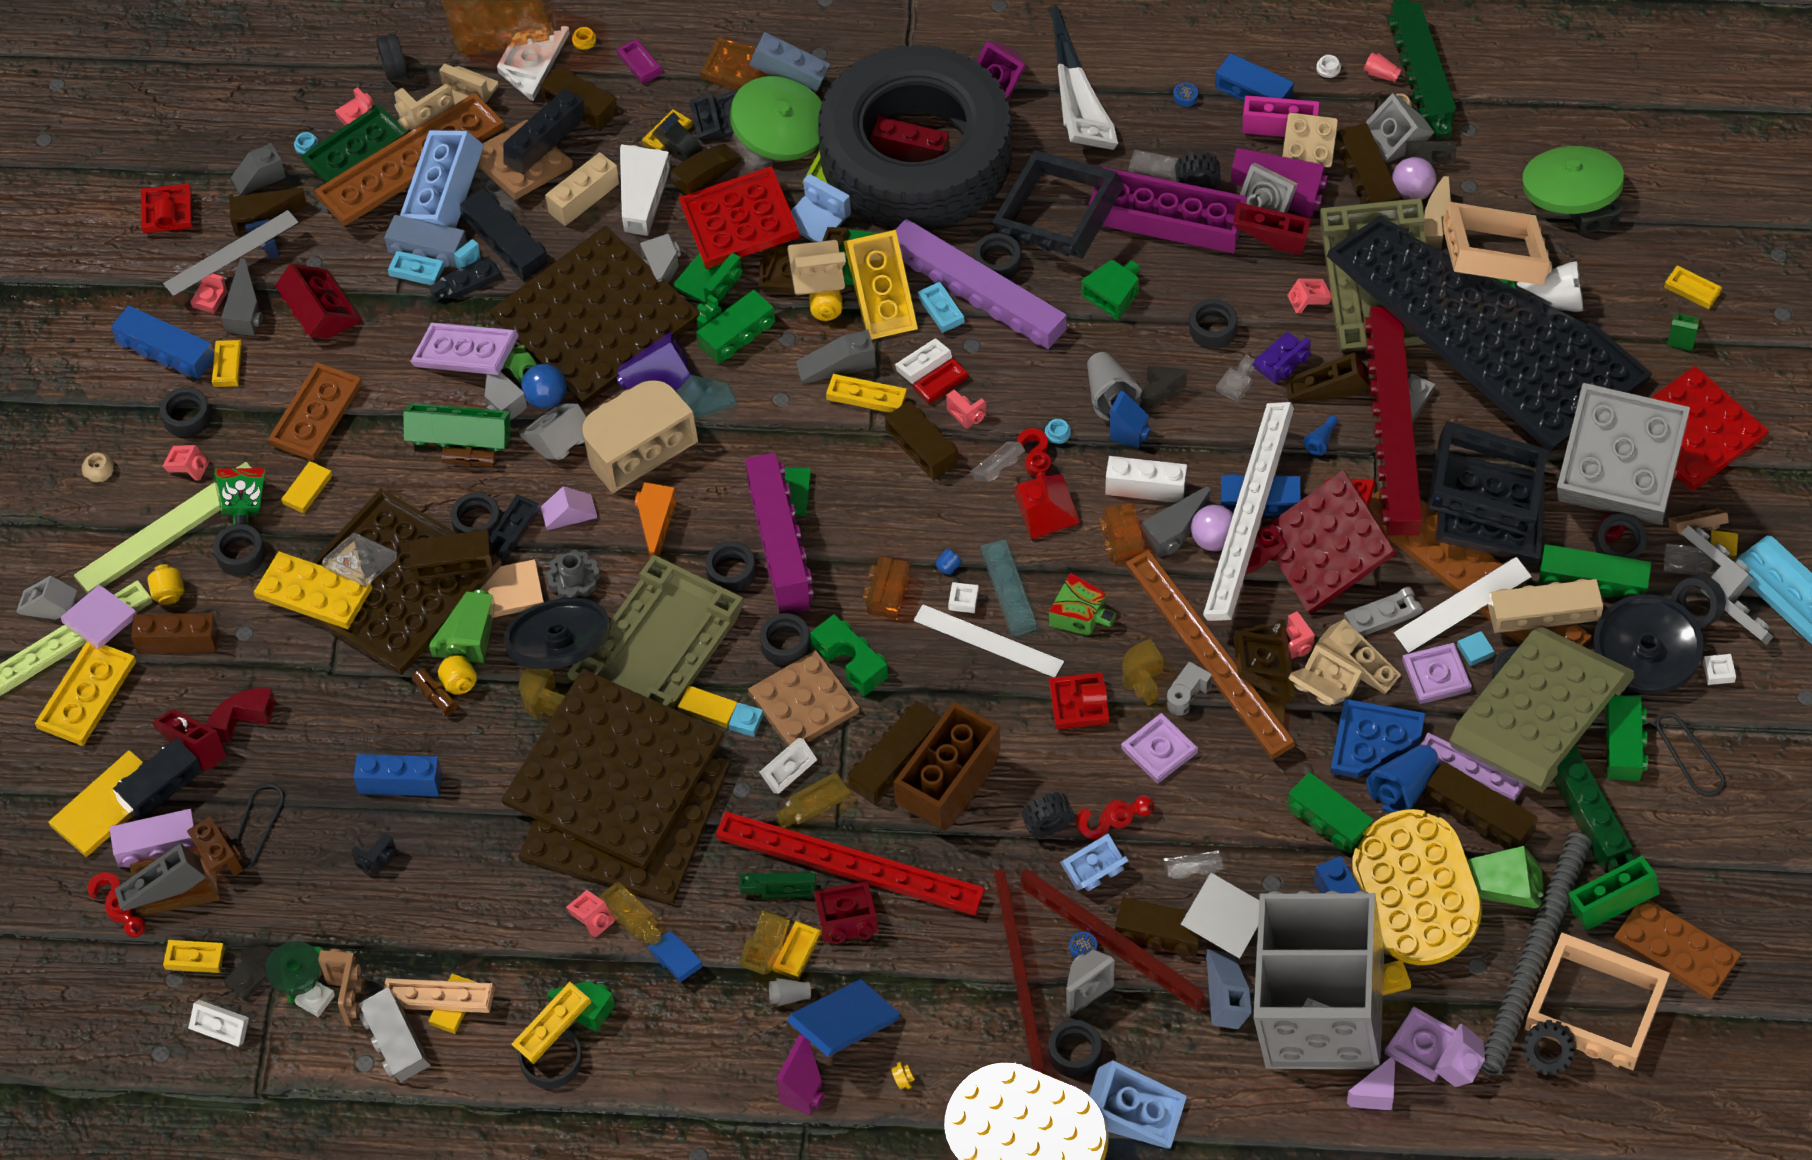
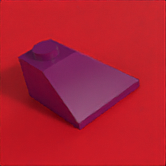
M986 41L977 62L997 79L1005 92L1007 100H1009L1026 63L1019 53L998 41Z
M800 1033L776 1081L779 1102L811 1116L814 1108H819L822 1104L825 1092L822 1089L821 1077L810 1042Z

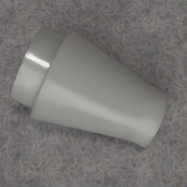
M776 978V981H770V1003L781 1006L810 999V982H798Z

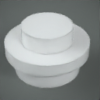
M1325 55L1317 62L1316 70L1322 77L1333 78L1340 73L1341 64L1335 56Z

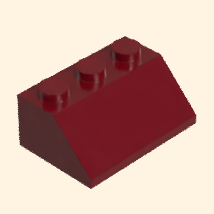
M290 263L275 285L281 294V298L292 310L293 316L298 319L304 328V332L312 338L329 339L357 325L362 320L328 269Z

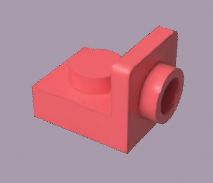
M358 87L353 90L355 99L335 110L336 116L345 126L370 110L374 105L369 94H364Z
M213 272L201 279V284L190 301L192 308L212 314L216 313L228 292L224 278L221 275Z
M1299 278L1288 293V298L1296 313H1302L1307 304L1328 305L1332 300L1331 293L1323 279Z
M954 389L947 394V411L967 429L984 419L986 416V401L981 398L971 405L965 396H961Z
M196 445L173 446L162 467L168 473L188 472L194 480H201L209 464V459Z
M1298 611L1288 616L1286 628L1287 635L1291 640L1289 643L1291 660L1298 656L1303 657L1307 655L1314 646L1315 634Z
M588 890L566 907L570 915L582 922L593 937H597L615 921L606 903Z

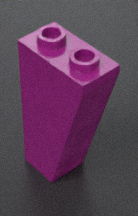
M1237 148L1231 168V183L1243 188L1251 164L1257 163L1298 183L1289 209L1308 218H1313L1315 209H1320L1322 195L1320 190H1325L1328 176L1324 175L1325 165Z

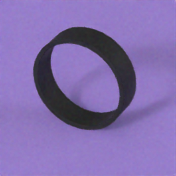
M566 1029L560 1036L567 1038L576 1046L577 1058L572 1068L559 1077L544 1079L532 1075L523 1065L524 1056L518 1051L522 1073L530 1083L540 1088L554 1089L568 1084L577 1076L582 1065V1052L578 1039L570 1030Z

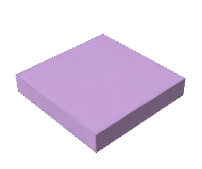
M98 585L63 614L61 621L96 648L100 649L132 622L134 615L137 613L133 608Z
M1454 643L1403 655L1402 661L1419 705L1471 692V684Z
M1162 713L1121 744V749L1157 784L1198 753V747Z
M1413 1007L1386 1047L1384 1054L1435 1082L1439 1074L1434 1071V1068L1456 1030L1420 1009Z

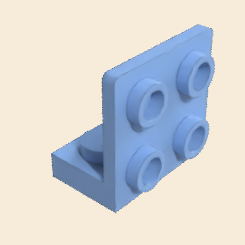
M808 174L803 180L805 196L791 210V213L801 236L812 242H822L827 227H840L851 214L850 195Z

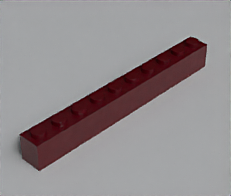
M1370 307L1369 317L1364 318V333H1369V338H1366V353L1371 355V359H1368V374L1373 376V380H1370L1369 390L1370 396L1375 398V401H1372L1371 412L1372 417H1376L1377 422H1374L1373 435L1374 438H1378L1379 442L1375 447L1376 460H1380L1381 466H1378L1377 478L1378 481H1382L1383 485L1379 490L1380 503H1384L1385 507L1381 512L1382 525H1386L1387 536L1419 535L1422 516L1403 323L1385 307Z

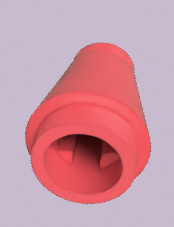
M1373 52L1363 69L1370 76L1394 83L1402 69L1398 68L1380 53L1375 54Z

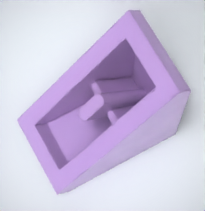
M564 486L541 506L547 530L597 518L591 494Z
M1392 1057L1348 1091L1347 1104L1350 1107L1392 1110L1395 1075L1394 1059Z

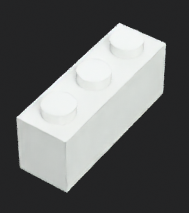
M1109 456L1105 495L1177 503L1184 499L1187 464Z

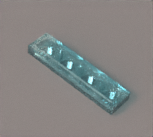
M1006 539L981 545V554L1011 637L1037 630V624Z

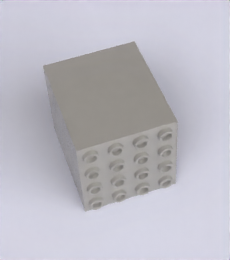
M1583 383L1557 485L1558 501L1603 512L1606 511L1612 514H1629L1638 520L1662 525L1687 427L1690 407Z
M1272 891L1268 894H1260L1254 1022L1266 1069H1377L1381 1065L1384 942L1375 893H1368L1366 891H1357L1355 893L1329 891L1312 894L1307 891H1300L1296 894H1283L1278 891Z

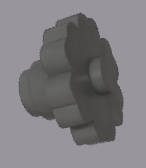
M572 550L570 553L558 554L555 559L550 561V570L546 573L549 590L558 592L559 598H578V596L586 598L597 589L596 581L600 579L599 568L596 560L588 559L586 552Z

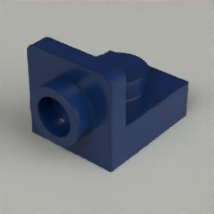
M269 219L245 225L247 234L269 222ZM274 237L260 245L262 251L267 250L269 259L279 257Z

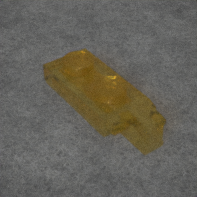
M834 772L790 796V800L785 803V808L776 812L777 822L782 828L790 826L795 822L797 824L806 822L850 798L851 792L838 774Z
M616 882L598 896V898L606 903L613 918L632 936H635L638 940L643 937L653 946L662 940L660 937L661 932L655 927L658 924L654 919L653 913L620 882Z

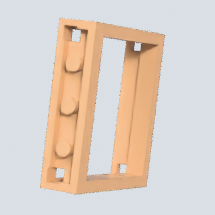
M1454 202L1447 203L1442 227L1454 272L1544 285L1546 276L1552 271V262L1549 261V252L1545 248V238L1541 235V226L1538 225L1535 215ZM1465 230L1525 239L1530 257L1469 247Z
M1561 933L1528 1014L1525 1030L1530 1031L1533 1026L1541 1021L1552 1020L1555 1023L1559 1021L1540 1014V1010L1563 957L1653 991L1632 1048L1570 1024L1561 1023L1562 1026L1565 1027L1567 1025L1570 1028V1033H1574V1040L1577 1042L1576 1049L1583 1051L1591 1058H1601L1612 1062L1618 1068L1620 1065L1634 1070L1670 973ZM1546 1036V1038H1549V1039H1551V1040L1557 1041V1043H1558L1559 1045H1561L1560 1042H1559L1556 1038H1553V1037H1551V1036Z

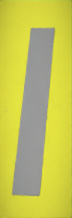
M287 210L163 284L174 296L297 224L298 221Z

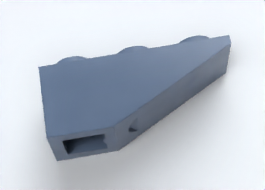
M1207 949L1206 960L1212 1026L1239 1029L1251 1014L1248 984L1233 954Z

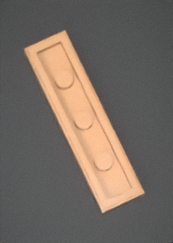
M386 978L384 989L389 987L397 995L403 1009L417 1010L439 1009L490 1013L495 991L493 983Z

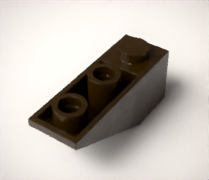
M303 188L229 197L230 221L234 234H247L245 228L247 224L267 219L270 221L287 210L293 214L306 207L307 201Z

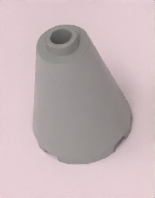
M1098 352L1089 358L1087 368L1092 406L1100 418L1110 420V410L1120 391L1125 392L1138 405L1141 404L1142 389L1140 385L1108 353Z

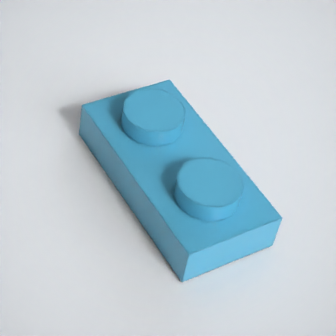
M396 251L388 268V273L392 277L432 285L439 281L444 269V262Z
M940 282L918 291L919 300L942 333L964 323L963 314Z

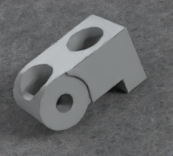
M1188 662L1168 690L1167 709L1169 712L1176 716L1188 713L1190 703L1199 691L1207 693L1211 688L1212 674Z

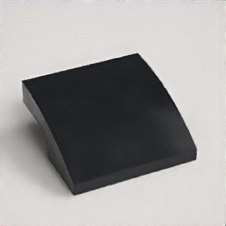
M738 89L718 97H714L712 92L689 101L697 136L700 141L736 136L730 122V109Z

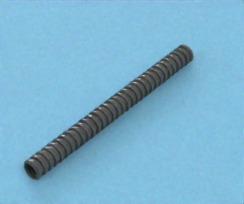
M1574 832L1568 835L1565 848H1563L1562 855H1560L1559 862L1554 870V876L1551 878V883L1548 885L1545 898H1543L1542 905L1537 913V919L1534 921L1528 941H1526L1525 948L1519 958V963H1517V970L1514 971V977L1511 979V984L1507 989L1508 992H1506L1505 999L1502 1001V1007H1500L1499 1014L1496 1016V1021L1493 1024V1029L1490 1031V1036L1484 1047L1485 1060L1481 1066V1069L1488 1074L1500 1075L1503 1072L1506 1059L1509 1057L1512 1044L1521 1026L1520 1022L1523 1021L1527 1010L1526 1007L1529 1006V1000L1533 995L1532 992H1534L1535 985L1538 983L1541 970H1543L1547 955H1549L1550 948L1552 947V941L1555 939V934L1558 932L1561 919H1563L1564 912L1567 909L1566 905L1569 904L1568 893L1575 889V884L1578 881V876H1580L1586 855H1588L1589 848H1591L1592 841L1582 833Z

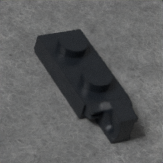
M487 256L440 278L438 282L430 285L431 295L436 302L446 297L458 299L500 280V273L490 257Z

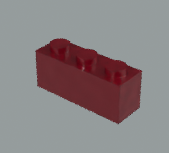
M878 117L871 134L872 146L878 152L887 157L902 161H928L950 151L948 132L884 117Z

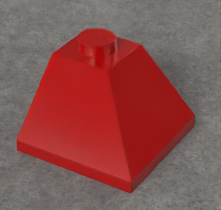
M1063 474L1039 477L1018 484L1013 492L1031 540L1080 524Z

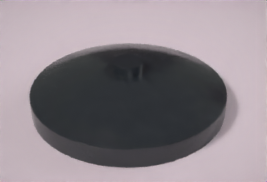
M1651 594L1630 596L1610 606L1597 623L1593 641L1594 652L1634 671V678L1625 690L1646 695L1667 693L1684 685L1697 671L1704 647L1702 631L1694 616L1681 604L1669 598Z
M559 598L537 604L514 618L506 628L504 644L508 656L518 665L531 669H556L578 663L597 652L606 643L610 635L611 626L606 610L598 603L582 598Z

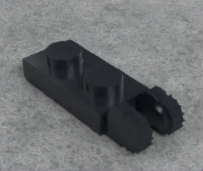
M518 494L504 512L490 536L492 554L497 549L499 541L504 543L497 556L501 558L502 563L506 562L507 558H509L513 547H516L541 509L539 503Z

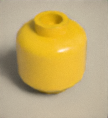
M840 290L810 293L809 295L810 311L816 319L830 321L841 314L843 305Z
M168 564L156 566L155 571L149 574L148 585L153 600L159 602L160 605H171L180 600V597L184 594V584L181 572L178 569L172 568Z
M462 655L449 656L439 666L438 677L445 689L453 695L468 692L477 681V674L469 660Z

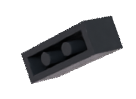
M175 739L170 744L164 745L159 753L150 760L141 763L138 769L128 777L122 778L113 788L117 801L138 821L195 778L202 770L198 759L178 739Z

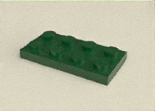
M377 104L301 155V159L324 183H327L403 137L408 131Z

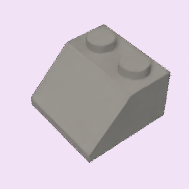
M557 404L523 430L520 436L545 459L560 460L570 453L569 449L573 445H579L584 442L582 427L586 416L578 404Z

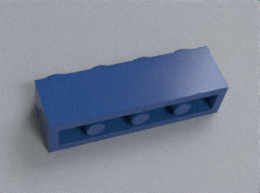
M129 305L111 326L114 339L121 347H129L143 357H151L165 367L170 366L178 370L184 376H192L199 380L214 361V351L210 342Z

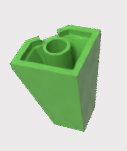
M475 590L474 592H466L430 642L429 648L432 657L447 658L449 656L462 655L470 662L485 663L495 608L493 595L484 590Z
M1524 846L1467 859L1480 898L1530 908L1540 907L1541 901L1538 897H1543L1545 893L1542 867Z

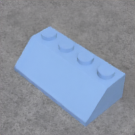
M429 130L400 216L456 228L461 215L460 203L466 200L484 145L468 131Z

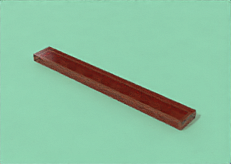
M1026 869L1021 874V889L1082 932L1092 934L1099 944L1194 1010L1199 1012L1205 1005V992L1030 870Z
M1004 870L994 871V885L1030 1068L1044 1074V1064L1006 873Z

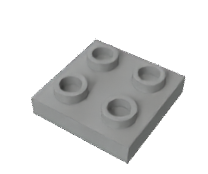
M1253 163L1250 166L1240 195L1247 196L1248 205L1287 213L1298 183L1257 163Z

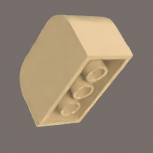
M661 381L642 382L622 392L618 397L602 404L598 409L591 412L586 417L582 427L589 464L612 493H615L698 442L693 411L671 386Z

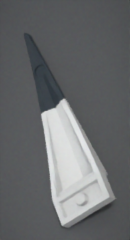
M1055 4L1052 8L1062 112L1064 126L1068 129L1070 142L1114 150L1118 144L1114 124L1099 102L1080 65L1058 6Z

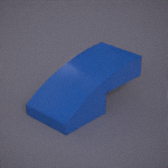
M670 931L647 946L648 950L663 968L667 967L680 983L702 968V962Z

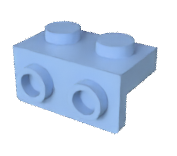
M1106 834L1060 863L1075 889L1078 891L1085 888L1088 892L1101 884L1100 878L1108 874L1111 878L1123 871L1122 865L1129 860L1126 856H1121L1109 834Z

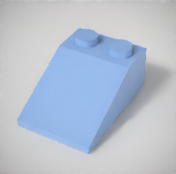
M1111 1061L1098 1068L1089 1095L1102 1111L1108 1132L1167 1149L1172 1146L1187 1097L1115 1061Z

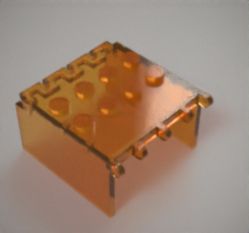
M441 0L457 50L463 51L464 55L481 53V47H484L486 52L504 49V43H508L509 47L526 45L530 38L532 43L550 40L549 36L554 35L552 0Z

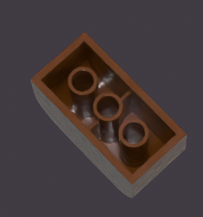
M953 701L895 779L894 794L896 805L944 831L949 829L987 779L997 761L1001 746L1000 726Z

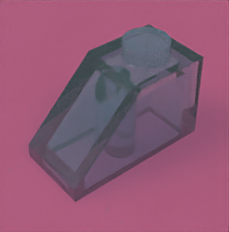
M693 375L676 391L693 411L694 417L697 418L714 414L737 403L728 383Z

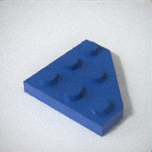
M1345 699L1330 774L1359 778L1419 743L1425 713Z

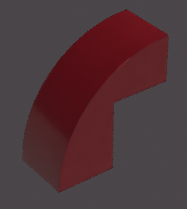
M255 688L232 695L217 706L208 718L206 725L217 731L221 742L231 743L238 720L269 725L276 704L272 689Z

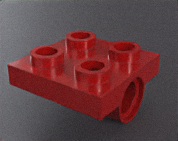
M190 183L141 189V228L143 234L192 228V189Z
M1102 672L1049 678L1055 730L1109 724L1107 693Z

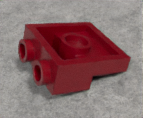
M868 881L814 891L824 943L841 944L845 939L855 937L868 939L873 934L879 933L877 916Z

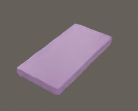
M431 323L412 357L411 363L414 367L499 375L519 335L516 330Z

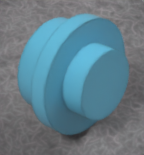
M303 132L296 137L294 147L298 154L303 155L318 145L319 142L312 133Z
M1054 419L1046 426L1045 434L1050 442L1060 444L1070 438L1071 429L1066 421Z

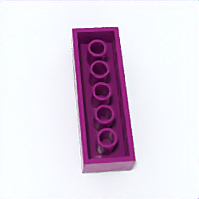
M1101 167L1116 171L1125 185L1102 226L1235 253L1241 233L1240 229L1232 225L1237 202L1247 204V196ZM1094 188L1089 206L1100 188Z
M775 452L745 458L748 489L779 614H790L809 610V599L814 598L811 585L812 578L810 569H807L806 553L801 545L799 525H796L795 509L790 501V489L788 482L786 483L785 481L786 476L783 462L777 461Z

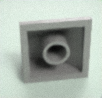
M1394 93L1365 122L1368 124L1386 163L1417 151L1434 133L1425 119Z
M1092 950L1086 955L1081 954L1074 959L1070 967L1066 988V1014L1069 1017L1076 1014L1114 986L1115 960L1111 956Z

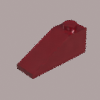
M1237 202L1232 225L1276 250L1302 255L1311 219Z
M175 709L168 711L152 722L153 727L170 743L178 739L198 759L199 765L204 771L215 767L219 761L227 757L215 729Z

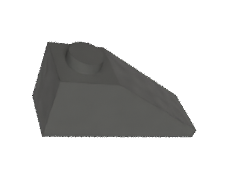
M240 258L221 319L226 333L255 336L257 328L262 325L263 314L259 311L246 260Z
M869 330L843 335L797 360L796 366L801 383L805 384L831 378L833 374L845 375L875 368V349Z
M1206 486L1142 522V537L1159 558L1176 552L1182 546L1191 532L1193 517L1200 509L1210 504V488Z
M179 843L115 889L120 909L126 911L185 893L206 878L200 858Z

